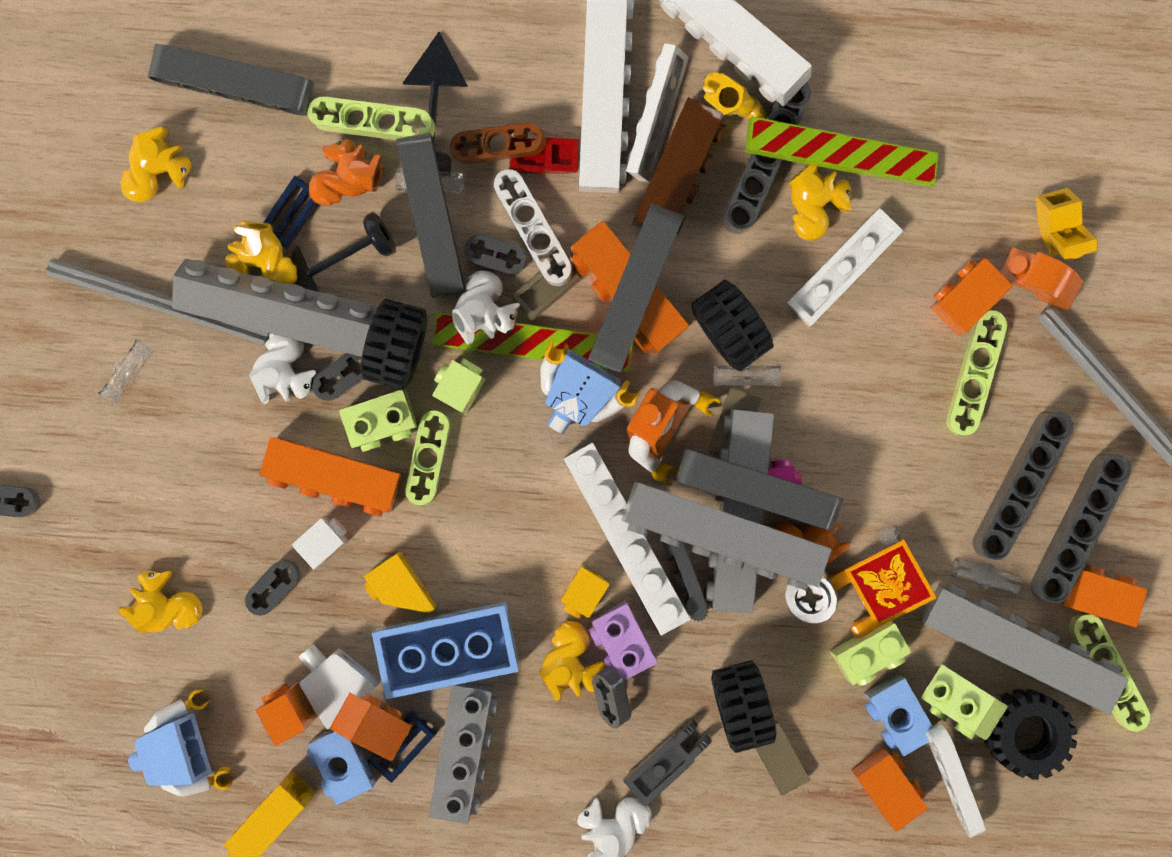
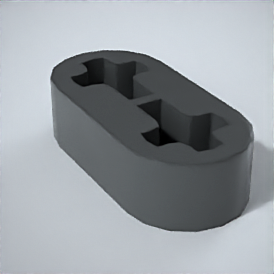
M480 234L470 237L465 244L464 251L466 257L474 265L506 275H517L526 266L525 253L521 247ZM480 242H484L485 249L494 252L493 257L482 254L480 259H476L474 251L471 250L472 245L478 246ZM511 251H515L517 259L521 260L519 265L513 264L512 269L507 268L506 261L497 258L498 254L509 256Z
M346 353L318 373L312 383L315 395L322 400L333 401L363 381L362 373L358 375L355 372H351L347 376L343 374L344 371L350 368L349 360L351 358L359 361L362 360V357ZM338 376L341 378L340 381L334 384L335 392L333 394L327 391L322 393L321 388L324 386L322 380L324 378L328 380H333Z
M0 484L1 516L25 517L34 514L39 509L40 497L34 489ZM23 496L24 499L29 500V506L23 507L21 511V505L10 503L11 498Z
M282 560L273 564L246 594L245 604L247 609L254 615L259 616L268 614L275 609L300 580L298 566L289 560ZM278 568L280 570L290 569L291 572L288 575L291 579L290 583L284 581L278 586L273 584L280 575L277 572ZM269 588L272 593L266 599V602L269 604L268 607L265 605L257 607L255 605L257 601L255 593L260 595Z
M605 667L593 676L592 682L601 717L610 727L616 729L631 718V708L622 676L613 667Z

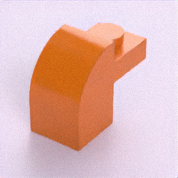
M1012 248L1000 272L1012 285L1031 291L1039 301L1066 310H1070L1084 282L1080 275L1065 263L1040 252H1037L1035 255L1016 248Z

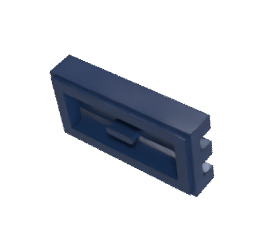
M295 175L263 222L269 223L272 226L298 186L302 188V191L274 231L282 247L287 250L318 205L310 198L284 239L281 238V235L309 195V185Z
M414 710L403 721L408 724L413 722L416 726L404 739L394 760L421 730L426 735L400 764L390 772L387 767L392 763L391 761L385 759L381 764L377 760L380 756L375 753L367 760L391 783L437 733L434 728H430L424 719L419 718Z

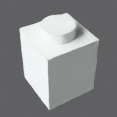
M326 516L318 520L292 546L314 570L326 562L349 540L344 536L347 531L337 519L333 518L330 520Z

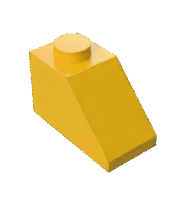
M401 551L363 576L367 581L364 587L374 601L379 599L384 605L430 613L437 607V604Z

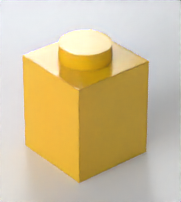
M581 564L561 596L560 601L565 604L563 610L578 619L582 615L590 618L609 587L610 582Z

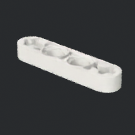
M511 169L501 171L494 179L495 191L542 275L553 286L567 284L573 275L571 263L523 178L518 172ZM507 179L512 183L518 181L515 183L514 188L520 198L515 201L507 189L501 191L505 187L504 181ZM525 205L532 207L535 212L530 221L521 222L516 218V212L520 207ZM542 233L550 237V245L545 250H536L532 246V240L537 234ZM553 255L559 266H566L562 269L564 274L562 277L558 278L555 274L549 275L552 272V267L546 257Z
M943 725L926 731L929 745L964 831L969 838L985 832L984 822L950 735Z

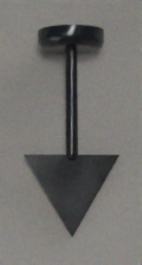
M440 32L434 37L402 83L403 85L431 86L428 114L435 123V129L439 86L468 87ZM435 133L432 137L433 143L435 141ZM435 150L440 174L450 172L452 167L450 156Z
M373 211L367 214L363 219L364 229L368 235L366 238L310 269L300 247L297 245L289 257L297 268L298 277L294 285L320 292L313 278L314 275L370 244H373L375 249L383 256L388 257L396 253L393 239L380 217Z

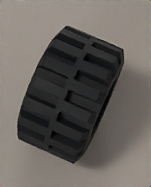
M724 279L691 303L692 312L698 324L720 355L732 368L742 371L774 347L772 336L764 321L745 295L733 283Z
M387 298L378 305L371 320L363 348L361 373L364 380L399 390H404L409 385L415 373L427 327L425 309Z
M750 660L712 670L711 681L730 748L735 753L775 743L777 736L776 725L758 666Z
M1014 689L1013 695L1007 692L1000 695L1003 700L1002 703L1008 707L988 739L984 740L986 747L991 750L990 754L1010 772L1012 771L1022 778L1026 775L1032 780H1039V774L1045 778L1053 776L1051 772L1053 769L1058 772L1065 767L1061 763L1065 759L1070 762L1073 755L1069 753L1070 748L1076 749L1077 741L1072 739V735L1077 734V729L1074 725L1070 724L1073 718L1070 713L1064 710L1065 707L1045 694L1032 689H1027L1026 692L1022 689ZM1040 716L1044 729L1041 740L1031 749L1018 750L1014 740L1018 725L1026 718Z

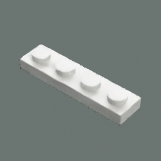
M664 43L662 53L657 58L656 73L652 86L646 94V106L643 116L637 124V136L634 146L627 157L626 172L639 181L650 183L655 172L689 57L676 45Z
M879 208L805 283L786 305L807 326H812L892 244L903 230Z

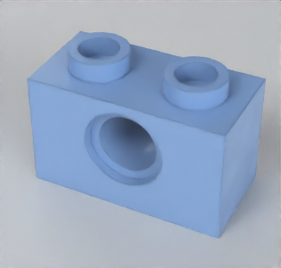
M897 673L864 692L869 701L864 706L874 722L880 720L885 731L881 735L891 751L897 749L903 756H906L928 743L926 731L933 729V726L903 676ZM896 709H904V719L899 723H892V713Z
M332 730L314 737L308 743L307 755L309 761L314 768H319L323 780H321L323 791L329 799L333 798L335 805L343 803L374 787L377 779L361 746ZM332 758H343L347 763V770H336L332 765Z

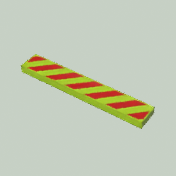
M752 117L748 120L745 153L919 186L932 187L936 185L937 152L758 117Z
M436 312L432 345L543 361L549 340L554 339L553 346L556 349H564L565 344L569 346L568 349L588 360L598 334L515 323L510 333H503L496 328L493 339H490L484 330L479 329L474 332L473 342L467 345L454 326L452 314ZM632 345L621 372H629ZM592 362L593 364L597 365L602 369L612 370L602 365H599L595 362Z

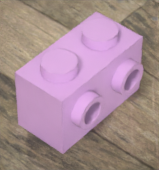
M626 600L591 618L593 627L588 630L597 647L603 644L608 654L607 657L603 658L606 666L616 669L623 680L658 664Z

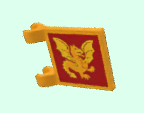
M905 539L826 578V580H832V587L835 591L852 582L866 607L869 616L860 618L852 623L851 631L856 638H861L876 628L937 598Z

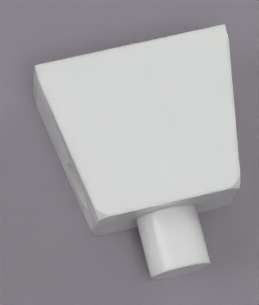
M313 644L299 656L300 660L311 671L299 683L300 687L327 730L332 725L349 692L363 698L365 693L369 694L380 683L374 675L341 649H337L331 656L326 658Z

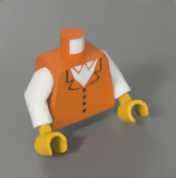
M671 380L661 388H651L626 429L630 439L628 449L630 456L649 472H652L654 480L671 486L672 484L667 481V476L669 472L677 475L678 469L660 462L662 454L691 405L694 404L697 409L707 416H712L714 413L708 410V406L713 401L720 404V400L707 391L699 392L697 389L677 380Z

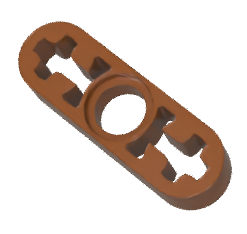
M531 122L468 130L453 136L450 142V152L455 159L464 164L534 156L543 151L547 138L545 132ZM530 131L537 136V139L532 141V146L529 147L525 142H514L512 133H514V137L517 139L527 138ZM496 135H504L506 138L505 148L500 152H492L490 148L491 139ZM467 140L472 145H482L483 151L479 148L468 149V155L460 151V147L465 146V141Z

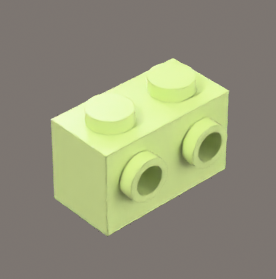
M464 358L460 364L452 360L450 365L444 363L435 377L434 381L439 384L432 396L461 413L467 414L486 381L485 378L480 376L483 370Z
M398 390L339 410L351 449L360 447L362 453L381 447L380 440L392 437L394 442L412 437L411 430L418 428L406 390Z
M892 621L876 628L861 638L853 637L830 650L845 679L851 685L858 683L859 686L874 680L877 677L875 673L885 667L893 669L906 661L904 657L911 653L899 629Z
M944 665L940 666L921 696V699L931 705L928 709L929 712L943 721L950 717L957 722L954 728L970 739L976 734L987 740L1008 707Z

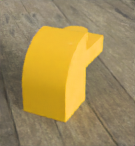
M1069 188L1036 196L1038 225L1043 243L1051 256L1061 255L1064 259H1077L1084 256V254L1097 251V238L1083 226L1082 201Z

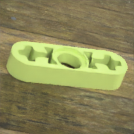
M429 411L421 417L405 488L408 500L415 505L430 503L437 493L450 432V420L443 412ZM434 416H438L439 423L444 424L443 430H437L435 440H441L440 447L433 443L422 444L423 436L430 439L431 429L426 427V422L433 421ZM425 448H431L437 454V462L430 468L422 466L419 462V454ZM416 469L424 473H435L434 479L426 477L425 487L430 489V494L423 495L422 500L418 499L417 493L412 491L413 486L420 484L422 476H415Z

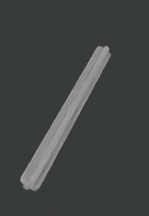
M51 259L46 269L48 276L265 345V342L269 339L270 333L172 309L171 296L57 259Z
M1048 307L1041 312L1038 320L1172 468V438L1054 307Z

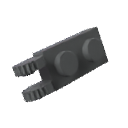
M681 541L679 547L662 542L668 561L675 559L679 571L673 574L680 592L686 590L688 593L684 604L689 616L694 621H702L708 616L707 613L709 612L707 611V604L684 542Z
M693 719L682 726L674 736L671 735L623 779V782L645 806L651 803L695 762L694 759L711 744L712 739L706 734L700 737L688 751L681 745L688 736L694 733L698 726Z

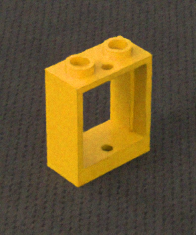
M291 770L223 845L227 849L228 856L260 857L306 807L316 791Z

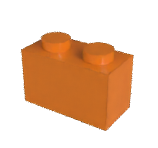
M986 258L976 262L972 259L968 261L957 272L960 278L952 286L946 283L933 296L937 301L930 308L957 335L967 333L1013 287Z
M1086 564L1070 595L1062 602V605L1137 628L1148 589L1136 586L1138 579L1117 574L1116 580L1105 577L1106 570Z
M284 683L268 692L269 694L261 698L264 704L255 710L275 747L306 730L317 718L299 683L291 687Z
M349 692L329 729L392 762L412 725L400 719L403 713L387 704H385L383 710L380 709L383 702L365 693L363 698H360Z
M882 747L851 769V771L889 825L897 832L928 810V807L922 800L927 795L915 779L911 782L908 781L903 773L907 767L898 754L894 752L890 755Z

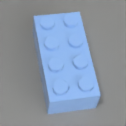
M507 601L379 627L372 632L385 700L519 671L520 664Z

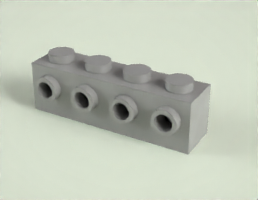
M472 682L452 686L428 818L468 825L470 815H477L480 795L474 794L476 782H483L486 762L480 761L482 749L489 750L492 729H486L488 716L495 717L498 697L492 696L494 686Z

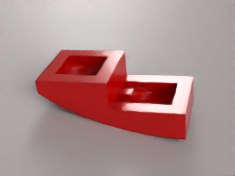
M546 137V146L541 153L534 156L509 159V169L525 174L577 173L579 139ZM513 138L514 142H525L529 147L532 146V141L536 140Z

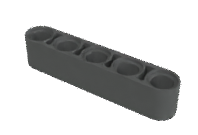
M155 44L148 72L149 79L162 84L301 116L307 115L314 85L313 81L301 76L163 44Z
M806 82L798 91L801 95L800 103L788 101L783 107L775 100L767 119L773 121L782 120L788 124L798 125L811 95L808 83ZM750 155L724 213V226L729 232L743 234L753 225L782 159L775 158L774 163L764 164L758 155ZM751 179L759 182L761 193L756 195L748 193L745 189V182ZM737 209L743 210L748 217L747 223L745 225L734 223L731 218L732 211Z
M431 132L397 138L399 158L432 298L465 292Z
M651 203L588 360L619 373L621 372L684 215Z
M1045 412L1038 415L974 535L973 548L980 556L1001 560L1011 551L1072 434L1073 421L1066 413ZM1052 418L1057 420L1059 425L1058 432L1055 435L1049 433L1047 426ZM1037 447L1042 450L1044 456L1042 462L1038 465L1032 459V453ZM1024 476L1028 481V489L1025 493L1020 494L1017 490V481ZM1010 506L1013 511V517L1010 522L1004 523L1001 518L1002 510ZM994 535L998 540V545L995 551L989 553L986 549V541L990 536Z
M686 448L675 480L697 489L830 531L834 530L843 502V498Z
M1100 454L1090 463L1032 578L1031 590L1037 598L1055 604L1065 601L1070 595L1130 476L1131 464L1124 456L1119 454ZM1110 460L1115 465V473L1111 477L1107 476L1105 472L1106 464ZM1097 490L1101 499L1099 504L1094 507L1090 502V496L1093 491ZM1082 519L1085 522L1086 529L1081 536H1078L1075 532V526ZM1068 549L1071 553V559L1068 564L1063 566L1060 562V555L1064 550ZM1054 579L1056 589L1052 594L1047 595L1045 584L1048 580Z

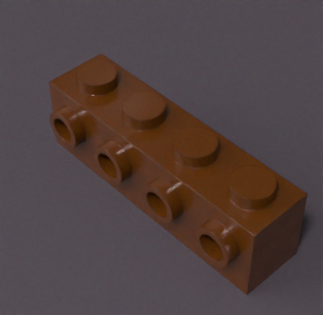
M687 98L632 225L642 228L651 203L679 214L685 202L692 204L699 189V186L694 184L698 172L705 174L713 157L707 153L712 142L719 143L726 128V125L721 123L724 116L722 112L694 99ZM686 216L683 217V220H682V222H681V225H680V227H679V230H678V232H677V235H678L679 232H680V229H681V227H682V225H683V223H684V220H685Z

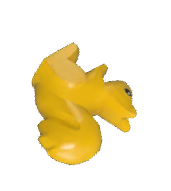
M713 72L705 76L703 90L706 94L704 99L724 115H738L747 120L752 117L767 119V112L764 106L755 97L748 94L745 86L724 73Z
M164 126L137 134L132 138L133 144L128 156L130 169L124 170L123 178L120 179L122 193L132 202L141 203L153 199L158 190L156 175L168 172L177 188L182 189L184 187V179L191 170L192 162L186 156L175 157L183 149L179 145L171 147L166 145L164 139L168 136L169 131Z
M806 165L789 181L791 200L798 211L792 216L794 221L793 228L800 238L808 241L818 240L827 233L829 217L823 207L828 202H831L844 213L852 209L849 201L851 194L849 182L842 179L833 184L837 171H833L823 177L817 171L819 166Z
M242 220L241 225H234V231L242 235V241H233V244H228V249L234 253L225 257L227 268L250 275L251 267H259L263 277L289 285L296 283L298 277L297 268L293 265L291 258L283 257L281 242L273 233L271 224Z
M144 571L140 573L138 582L143 590L141 591L133 587L129 589L136 598L135 603L131 607L123 606L117 610L143 635L147 632L163 631L172 624L178 630L184 627L189 629L194 624H197L202 617V603L194 593L182 591L168 599L161 592V589L172 575L171 571L162 573Z
M575 621L564 622L555 630V635L552 638V643L555 647L547 653L542 663V668L538 671L556 702L561 700V691L566 688H571L578 697L581 696L580 684L586 690L595 692L592 678L606 666L604 662L599 661L583 667L578 657L588 649L590 635L582 624Z

